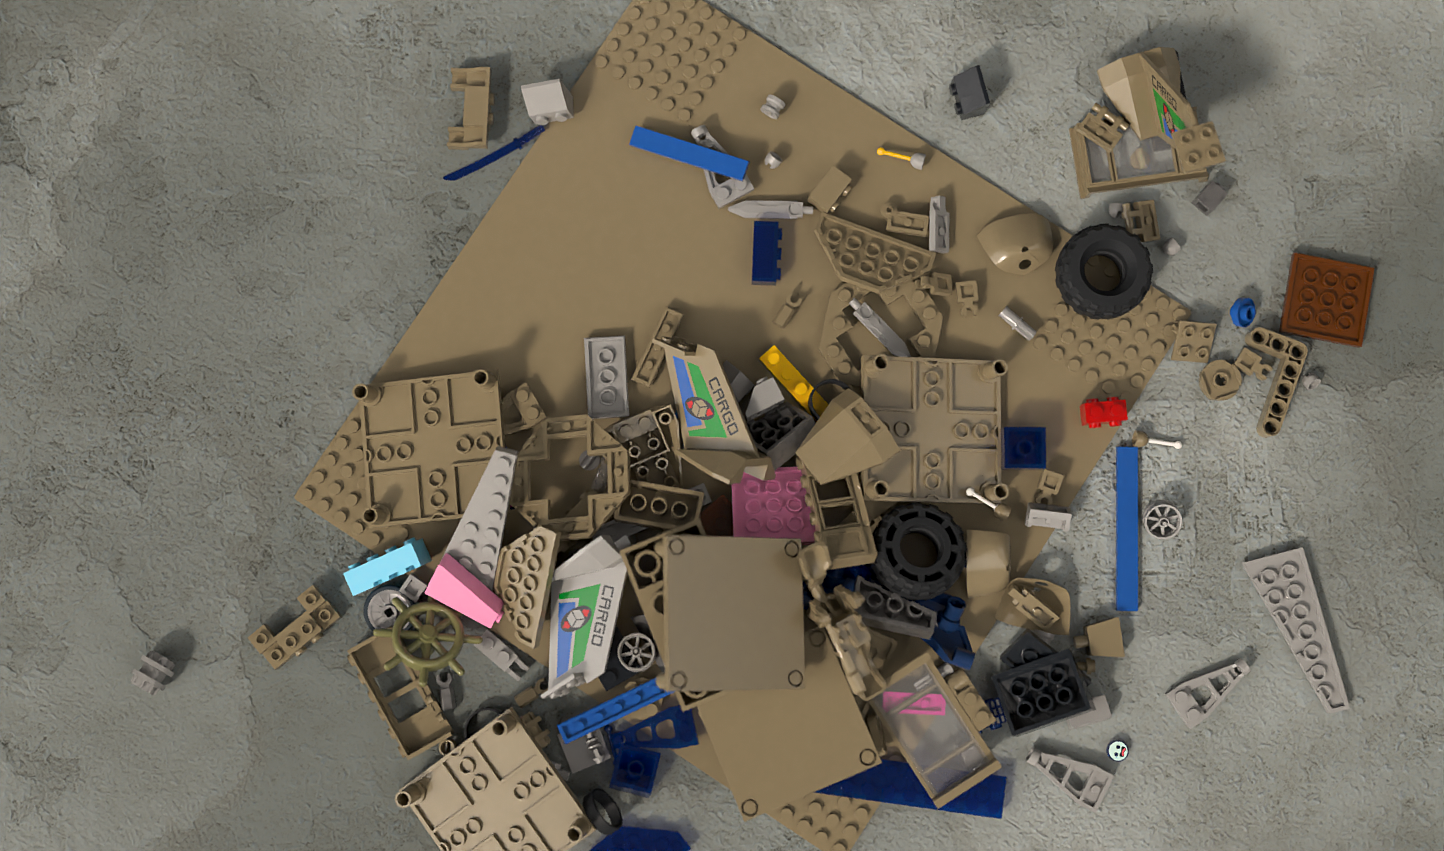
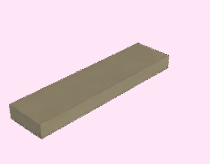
M665 306L631 380L648 388L651 387L665 357L664 347L652 343V340L661 339L662 336L674 338L684 314Z

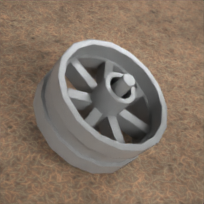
M1153 501L1143 512L1142 520L1147 532L1157 539L1173 537L1182 526L1181 514L1178 508L1170 501ZM1165 506L1166 508L1162 512L1159 511L1158 507ZM1170 508L1175 510L1176 514L1167 516ZM1154 509L1156 510V516L1149 515ZM1177 518L1175 525L1169 522V520ZM1147 519L1156 521L1150 527L1147 525ZM1158 525L1160 526V532L1153 531ZM1169 526L1171 528L1170 530L1164 532L1165 527Z
M633 633L624 637L620 642L618 658L626 669L633 672H643L654 663L656 648L651 639L646 635ZM636 638V646L632 647L627 641ZM643 638L648 643L639 648V640ZM624 644L631 649V652L622 653ZM651 645L652 655L642 652ZM633 656L628 665L622 659V657ZM642 656L650 658V661L645 666L641 660ZM635 659H638L641 668L631 667Z

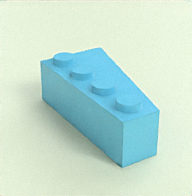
M415 537L404 541L403 547L397 548V546L386 549V554L379 557L378 554L366 558L367 563L363 565L358 562L349 566V571L343 574L352 595L355 596L431 562L432 559L423 539L416 541Z

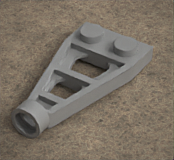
M701 125L691 131L697 145L709 149L714 148L718 152L728 154L709 134L705 125ZM704 170L709 192L718 209L754 191V187L747 175H745L743 182L731 178L719 184L716 182L714 172Z
M1239 658L1232 664L1179 683L1166 692L1165 696L1188 729H1192L1206 719L1238 681L1251 672L1247 663L1242 658ZM1222 674L1228 680V683L1220 691H1216L1210 681ZM1204 685L1211 692V697L1204 705L1200 706L1191 695V691L1196 687Z
M1035 747L1030 749L1026 757L1027 763L1037 767L1075 803L1096 813L1114 778V775L1095 765L1044 753ZM1053 762L1061 763L1067 767L1062 778H1058L1050 772ZM1072 771L1084 772L1088 776L1080 791L1075 790L1068 782Z

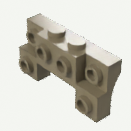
M490 67L451 68V90L465 92L464 127H448L449 142H447V147L449 150L488 149L490 125L494 124V114L491 113V105L494 106L495 94L491 92L492 70Z
M316 585L310 586L297 597L298 601L306 609V612L279 634L275 635L267 624H263L247 637L275 670L282 667L295 655L299 657L306 652L307 645L311 642L315 644L322 639V633L343 617Z

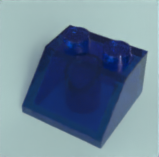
M620 743L609 788L649 798L661 753Z

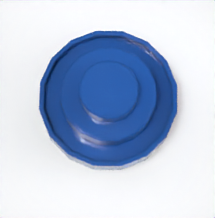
M1240 297L1230 309L1233 324L1237 327H1248L1253 322L1256 314L1255 304L1251 298Z

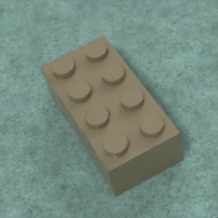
M630 479L631 493L615 510L614 515L615 522L670 531L700 519L704 493Z

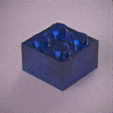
M1003 427L1001 429V470L1046 469V427Z

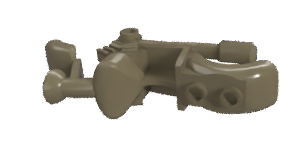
M821 541L815 542L799 552L802 581L806 583L808 590L814 597V600L809 602L810 606L806 614L820 628H827L835 646L833 652L841 658L843 670L853 693L858 694L864 701H868L885 690L886 682L871 659L869 643L871 637L867 627L862 621V616L854 610L862 605L864 598L859 591L851 592L842 587L841 584L834 588V593H825L821 584L826 576L825 571L830 568L832 562L826 544Z

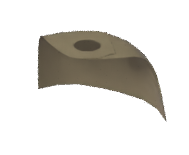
M1020 214L994 221L984 227L977 235L993 263L999 269L1016 275H1026L1035 270L1050 258L1053 251V239L1049 220L1039 214ZM1023 247L1028 248V251L1022 252L1021 250ZM1026 259L1031 261V265L1028 268H1019L1021 261Z
M967 529L968 599L1004 590L1011 581L1010 536L999 532ZM1008 564H1009V571L1006 570V566H1007Z
M1015 578L1008 584L994 617L1009 625L1028 628L1033 631H1044L1015 607V604L1012 602L1013 597L1008 594L1007 589L1014 583L1021 590L1024 587L1030 590L1059 614L1060 618L1046 631L1047 633L1069 635L1070 596L1065 588L1046 580L1032 578ZM1035 582H1043V583H1046V584H1048V585H1046V586H1044V585H1039V584H1036ZM1034 587L1040 588L1041 590L1035 591Z

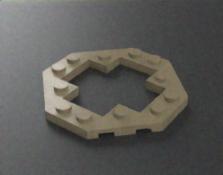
M910 281L879 293L878 295L886 306L901 296L905 297L925 327L924 330L911 337L909 341L919 357L935 358L943 315L925 289H917L915 282ZM845 283L830 293L819 351L838 380L847 385L861 387V370L858 372L837 338L853 328L842 310L850 306L849 302L853 298L858 301L872 291Z
M587 414L547 418L541 424L542 427L538 432L526 441L522 446L523 449L518 453L509 504L535 528L546 524L561 531L560 541L592 538L631 493L630 452ZM587 437V455H607L608 493L588 495V516L551 519V501L549 499L531 500V462L550 460V440Z

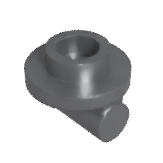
M587 450L584 451L579 458L580 466L585 470L596 469L600 463L599 455L589 456L587 455Z

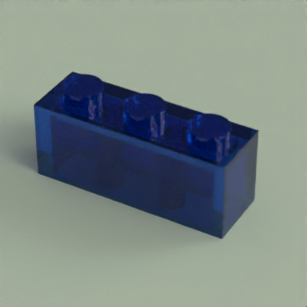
M754 221L752 285L776 286V281L781 279V268H777V260H781L782 248H778V240H782V228H778L779 222Z

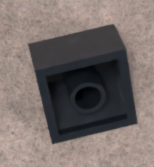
M980 65L974 66L953 77L951 84H949L951 96H955L956 103H954L956 114L960 115L961 120L984 115L990 105Z

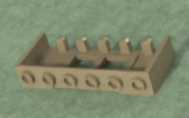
M796 458L797 469L801 470L802 473L800 477L801 486L806 489L807 493L805 494V503L807 507L810 506L811 513H809L810 523L815 526L816 530L814 532L815 542H824L828 548L829 557L832 562L828 570L874 563L877 551L857 473L844 477L847 480L850 492L849 497L819 501L815 483L818 481L803 462ZM853 504L857 523L825 527L822 508Z
M392 625V626H390V627H388V628H386V629H393V626H394V625ZM374 635L347 650L349 653L347 658L353 667L356 666L359 671L357 676L363 685L366 684L369 692H367L368 696L379 707L378 714L389 725L388 732L392 739H396L399 743L398 750L403 758L406 757L407 760H410L455 733L428 683L425 687L419 685L420 671L404 664L413 682L384 697L374 678L387 671L384 668V664L396 656L391 637H377ZM401 638L402 644L406 648L407 646ZM417 687L427 707L399 723L388 703Z

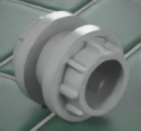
M150 651L147 656H141L140 659L145 662L141 669L138 671L133 668L131 671L134 674L131 678V683L151 695H156L159 689L163 691L166 687L161 684L165 676L168 675L172 678L175 674L172 672L175 664L159 653Z

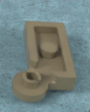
M885 203L882 206L881 215L887 219L886 231L926 237L929 216L902 211L897 212V208L893 203Z

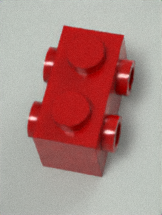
M1119 397L1106 398L1107 401L1099 402L1098 398L1087 399L1086 403L1080 405L1082 426L1089 425V429L1102 427L1101 424H1109V427L1122 426V422L1128 420L1126 399L1119 400Z

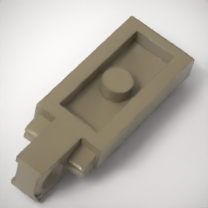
M1012 583L1007 588L1008 594L1013 597L1012 602L1015 604V607L1045 632L1060 618L1056 611L1025 587L1021 590Z

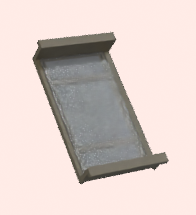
M1197 106L1191 107L1197 123L1196 125H1199L1196 112ZM1101 119L1103 122H1105V123L1108 124L1109 126H1112V123L1109 122L1108 120H1106V119ZM1082 122L1077 123L1074 128H1069L1080 199L1089 198L1091 194L1195 179H1198L1199 183L1208 181L1209 174L1206 168L1184 174L1176 149L1158 136L1140 141L1130 126L1125 132L1117 128V131L1123 135L1111 153H1109L1076 131Z
M925 652L885 678V690L868 700L938 809L1002 768L932 662L928 652Z

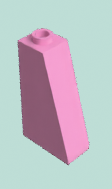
M446 553L440 561L425 594L491 629L494 622L499 623L504 614L501 610L504 605L503 601L451 555Z

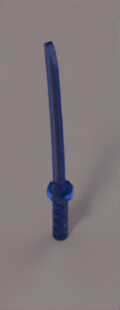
M539 125L518 139L515 137L513 142L494 153L444 176L443 179L455 181L467 176L518 148L521 150L523 148L522 145L546 130L542 125Z

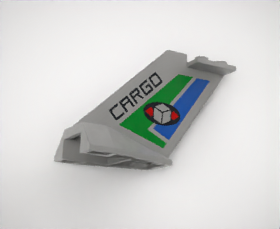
M601 535L554 570L551 582L548 691L540 695L542 699L550 697L552 700L558 696L561 698L571 692L570 688L590 683L605 673L628 573L620 550L637 544L635 535H625L616 542H613L610 535Z

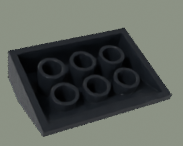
M1070 648L991 676L1009 729L1014 737H1019L1096 710L1089 689Z

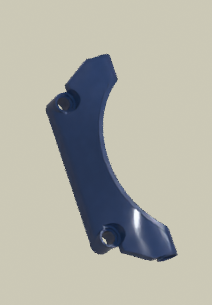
M869 564L826 570V576L821 584L826 594L834 593V588L840 584L845 589L853 592L855 580L859 575L865 578L864 580L872 584H878L883 589L890 591L879 583L874 570L871 569ZM803 582V609L807 610L810 606L809 602L814 600V597L808 590L806 583ZM947 593L940 594L929 600L913 601L937 613L934 633L931 638L921 639L943 661L969 671L973 664L975 653L972 650L965 627L959 625L961 616L966 608L965 601Z

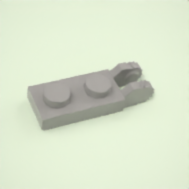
M489 629L482 634V643L474 644L498 667L517 681L521 679V676L510 667L515 661L525 671H528L530 668L519 658L517 653Z

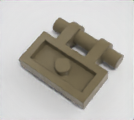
M1095 103L1091 110L1096 112L1097 116L1089 112L1076 131L1111 153L1123 135L1117 131V128L1125 132L1129 124L1123 121L1124 118L1121 116L1117 117L1108 111L1109 108L1103 105L1102 107ZM1105 118L1106 120L1112 123V126H1109L1101 119Z
M1154 200L1133 203V211H1131L1130 203L1122 204L1123 212L1121 215L1128 232L1138 235L1141 243L1160 240ZM1132 217H1135L1136 226H1137L1136 229H1134V224H1133V218H1132Z

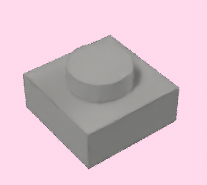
M411 573L399 591L414 602H418L429 584Z

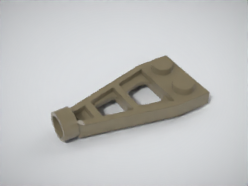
M527 383L512 390L501 400L502 414L510 405H516L522 415V419L513 424H507L503 420L504 436L530 429L547 419Z

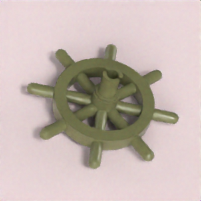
M429 595L428 602H420L410 607H407L398 597H394L392 603L401 614L396 619L393 629L376 628L373 630V634L377 637L392 638V645L396 656L386 662L384 668L391 670L400 662H403L408 667L420 671L419 685L421 687L427 685L428 673L430 671L440 670L448 665L459 676L464 675V668L455 660L462 650L463 643L480 644L483 639L481 636L464 635L463 624L459 618L463 614L457 610L453 611L441 603H437L436 599ZM426 614L425 625L416 616ZM435 615L444 618L434 626ZM407 622H410L417 631L403 630ZM449 625L452 626L455 634L440 633ZM401 638L417 640L404 648ZM439 641L454 642V644L447 651ZM421 647L422 658L413 656L412 653ZM435 649L440 657L430 659V655L433 654Z

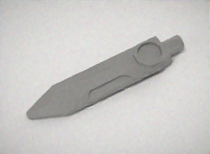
M745 200L728 207V211L743 218L797 219L803 218V214H813V206H803V202Z
M855 298L849 302L855 309L853 314L894 356L911 357L905 342L865 302L860 304Z

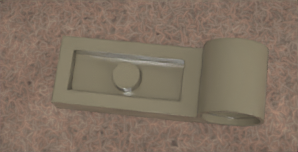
M961 668L944 678L978 732L996 721Z

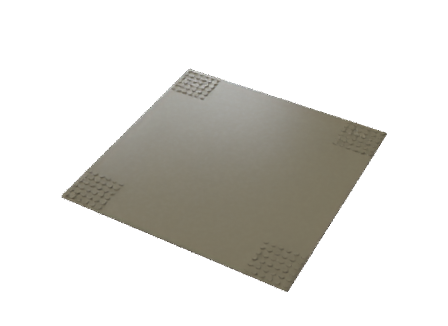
M632 0L570 91L573 96L574 118L563 122L553 121L548 123L371 384L468 373L479 369L499 370L501 400L512 390L527 383L547 418L588 415L584 338L625 336L629 416L648 408L671 404L675 413L677 409L666 356L650 388L631 380L665 306L684 314L675 336L686 339L685 343L701 344L716 350L722 365L727 360L740 370L755 386L758 380L766 376L768 379L773 377L784 397V403L789 402L806 412L759 358L775 345L813 388L821 381L837 379L820 353L819 345L830 293L847 282L839 279L815 234V229L822 212L808 202L809 195L831 166L834 165L852 179L850 185L852 189L846 197L841 196L838 200L840 205L834 213L830 211L828 214L929 250V222L926 237L886 231L887 219L881 215V208L885 203H893L897 208V212L927 215L930 220L931 197L944 196L946 212L949 213V252L944 254L934 252L936 256L929 274L925 275L930 277V274L933 272L950 274L952 279V294L950 296L931 294L930 288L925 289L943 315L935 358L992 361L1002 359L1008 365V371L1001 376V483L1005 484L1009 489V495L1006 499L1002 500V503L1010 506L1011 512L1004 521H1001L995 517L993 508L987 504L920 502V504H932L938 506V509L942 512H948L953 517V521L960 525L964 533L963 538L965 542H967V529L1008 534L1011 545V581L1015 578H1024L1055 529L1034 525L1027 527L1025 525L1028 502L1036 503L1035 498L1042 491L1037 488L1043 468L1064 475L1058 495L1051 494V505L1069 507L1120 427H1109V424H1101L1102 427L1089 429V425L1082 426L1080 405L1086 403L1087 399L1098 398L1099 402L1107 401L1106 398L1119 397V400L1126 399L1128 415L1176 339V334L1171 330L1172 325L1180 320L1187 321L1191 316V311L1153 286H1150L1144 299L1135 308L1117 318L1096 320L1090 319V317L1083 314H1078L1062 299V294L1059 288L1057 289L1055 282L1056 261L1064 245L1071 239V234L1049 221L1053 239V251L1045 263L1026 275H1016L999 269L986 253L977 235L984 227L994 221L1020 214L1038 213L703 0ZM768 95H774L786 104L784 109L780 110L778 119L770 118L760 110L761 106L766 104ZM701 125H705L709 134L729 155L750 162L746 175L753 185L754 191L718 209L709 192L704 170L630 146L629 143L635 126L696 144L691 131ZM883 147L886 151L910 157L915 153L926 154L922 170L914 168L909 160L885 154L878 155L877 149ZM770 151L775 152L782 159V163L775 169H770L771 165L769 163L765 165V157ZM714 173L716 182L719 184L731 179L730 177ZM745 200L803 202V206H813V214H803V218L797 219L743 218L729 212L728 207ZM1023 247L1021 251L1026 252L1028 251V248ZM1096 255L1086 262L1085 275L1093 287L1102 291H1110L1119 284L1120 272L1112 260L1105 256ZM1027 259L1021 261L1019 268H1028L1031 265V261ZM976 280L979 300L978 302H973V304L977 308V315L973 316L972 310L966 309V317H962L961 309L963 308V303L957 304L955 283ZM792 292L791 302L796 303L799 298H802V302L799 307L793 309L795 311L786 327L782 329L772 321L782 305L787 304V296ZM870 292L858 300L860 304L865 302L905 342L911 357H919L909 339L924 330L925 327L904 296H901L887 306L880 296L874 292ZM851 305L842 310L853 328L839 336L837 340L858 372L861 370V356L863 355L876 356L884 354L886 356H894L853 314L855 309ZM1006 306L1020 318L1023 317L1022 320L1036 331L1035 336L1031 340H1027L1015 329L1012 330V326L998 316ZM824 384L816 389L828 405L834 398L845 391L836 384ZM848 385L853 392L861 396V387ZM754 388L738 403L744 420ZM360 401L294 496L295 500L379 556L385 555V550L393 546H397V548L403 547V542L415 537L416 541L423 539L432 561L406 572V574L410 575L413 573L427 584L430 583L461 519L369 528V524L362 520V512L368 507ZM510 405L503 412V420L507 424H513L522 419V415L516 405ZM765 413L754 418V421L765 417ZM627 417L593 420L605 429L609 425ZM544 421L530 429L504 436L505 448L518 451L519 453L526 441L542 427L541 424ZM679 424V438H680V448H681V446H682V444H683V438H682L681 429H680V424ZM587 437L550 440V460L531 462V500L549 499L551 501V519L564 518L566 516L565 512L572 505L576 506L581 501L579 497L587 489L590 491L593 488L598 494L608 493L607 460L602 455H599L600 463L596 469L585 470L580 466V455L587 450ZM795 454L781 467H797L796 458L798 456ZM681 459L683 487L680 488L688 490L704 483L712 501L702 506L701 513L722 494L732 504L731 484L722 482L685 459ZM858 472L857 475L861 486V472ZM846 478L820 485L819 482L815 483L819 501L850 496ZM1043 497L1039 504H1046L1047 498ZM904 502L901 505H908L911 502ZM853 504L822 508L825 527L836 526L851 512ZM894 504L892 507H890L891 511L894 508L898 507V505ZM510 507L511 513L507 514L501 549L535 529L514 507ZM880 515L873 520L875 524L870 527L872 534L882 519ZM648 528L633 535H635L638 544L668 531ZM911 533L902 538L900 550L906 561L922 568L930 567L937 559V551L935 545L928 537L918 533ZM593 538L581 539L572 550L582 549L594 541ZM569 553L556 567H554V570H556L559 566H561L569 559ZM966 553V563L960 577L944 593L959 597L965 601L966 608L961 616L959 625L965 627L972 650L976 654L997 621L994 616L1005 589L998 593L968 599ZM1009 564L1006 566L1007 571H1009ZM628 573L616 622L623 637L639 633L631 617L644 615ZM551 601L547 604L540 644L535 649L517 640L514 634L517 631L513 622L508 620L504 612L499 623L494 622L490 630L549 668ZM803 609L804 632L819 626L815 621L808 618L807 610ZM866 626L898 641L884 672V679L925 652H928L936 668L945 663L919 637ZM824 627V629H825V631H826V633H827V636H828V638H829V640H830V643H831V645H832V647H833V650H834V649H835V646H834V644H833V642H832V639H831V637H830V635H829V633H828V631H827V628ZM636 638L627 641L632 647L636 646ZM643 638L639 640V648L646 644ZM648 648L642 651L643 653L652 655ZM836 655V657H837V659H838V661H839V664H840V666H841V668H842V671H843V673H844V675H845V672H844V670H843L842 663H841V658H840V656H837V655ZM642 656L641 660L644 666L650 661V658ZM654 660L649 669L635 674L607 692L599 678L594 679L590 683H584L577 688L602 704L622 694L625 686L635 678L645 677L654 679L661 673V670ZM950 664L954 672L960 669V667ZM920 666L884 691L917 693L918 691L913 683L925 676L927 672L923 666ZM937 688L930 692L940 694ZM674 692L663 697L661 708L656 715L649 719H635L630 715L622 717L731 790L704 722L698 714L697 706L683 712ZM882 693L875 697L882 706ZM871 704L863 718L864 722L868 720V715L876 714ZM897 713L890 720L911 753H913L936 715ZM881 722L888 748L887 755L879 756L882 763L768 811L766 814L822 851H850L907 760Z

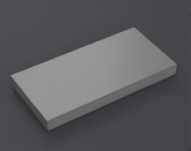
M625 336L584 338L588 416L592 419L629 417Z

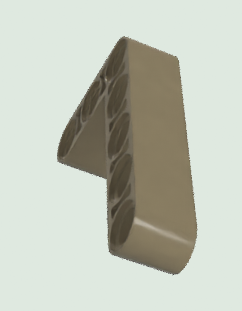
M1258 327L1246 334L1245 343L1247 346L1280 359L1256 427L1259 436L1268 438L1277 435L1281 430L1308 350L1302 342ZM1254 333L1260 336V342L1254 340ZM1273 340L1279 343V350L1273 347ZM1292 348L1298 350V357L1292 354ZM1286 366L1292 370L1291 376L1286 374ZM1279 385L1285 388L1284 395L1279 392ZM1273 404L1277 405L1279 409L1277 414L1272 411ZM1266 423L1272 426L1271 433L1265 430Z

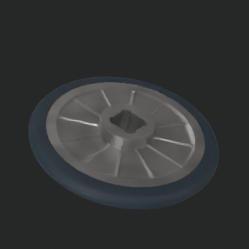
M384 585L373 590L367 597L363 613L364 619L372 631L376 628L386 629L394 625L396 619L401 614L392 603L394 597H398L407 607L416 604L399 591L401 587ZM392 608L394 614L389 615L386 610ZM407 622L403 630H410L413 625Z

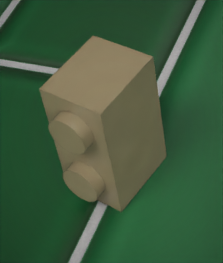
M832 165L809 195L808 202L821 212L828 214L831 211L834 213L840 205L838 200L842 195L846 197L852 189V186H850L852 179Z

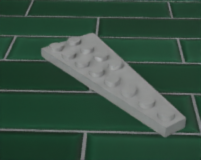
M497 446L444 555L446 553L451 555L492 592L494 590V580L518 451Z
M1303 547L1242 562L1244 569L1326 712L1331 714L1350 709Z

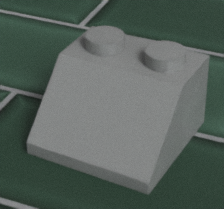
M560 79L521 86L528 115L535 124L546 125L548 122H563L574 118L573 96Z
M766 376L756 382L757 384L754 386L745 414L746 422L784 403V397L773 377L768 379Z

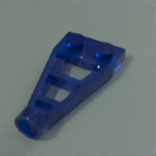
M680 705L669 707L622 732L612 733L615 749L624 747L680 749L700 744L692 708L683 712ZM667 719L673 722L675 736L671 739L660 738L657 735L656 726ZM647 726L650 727L653 739L639 741L636 731Z

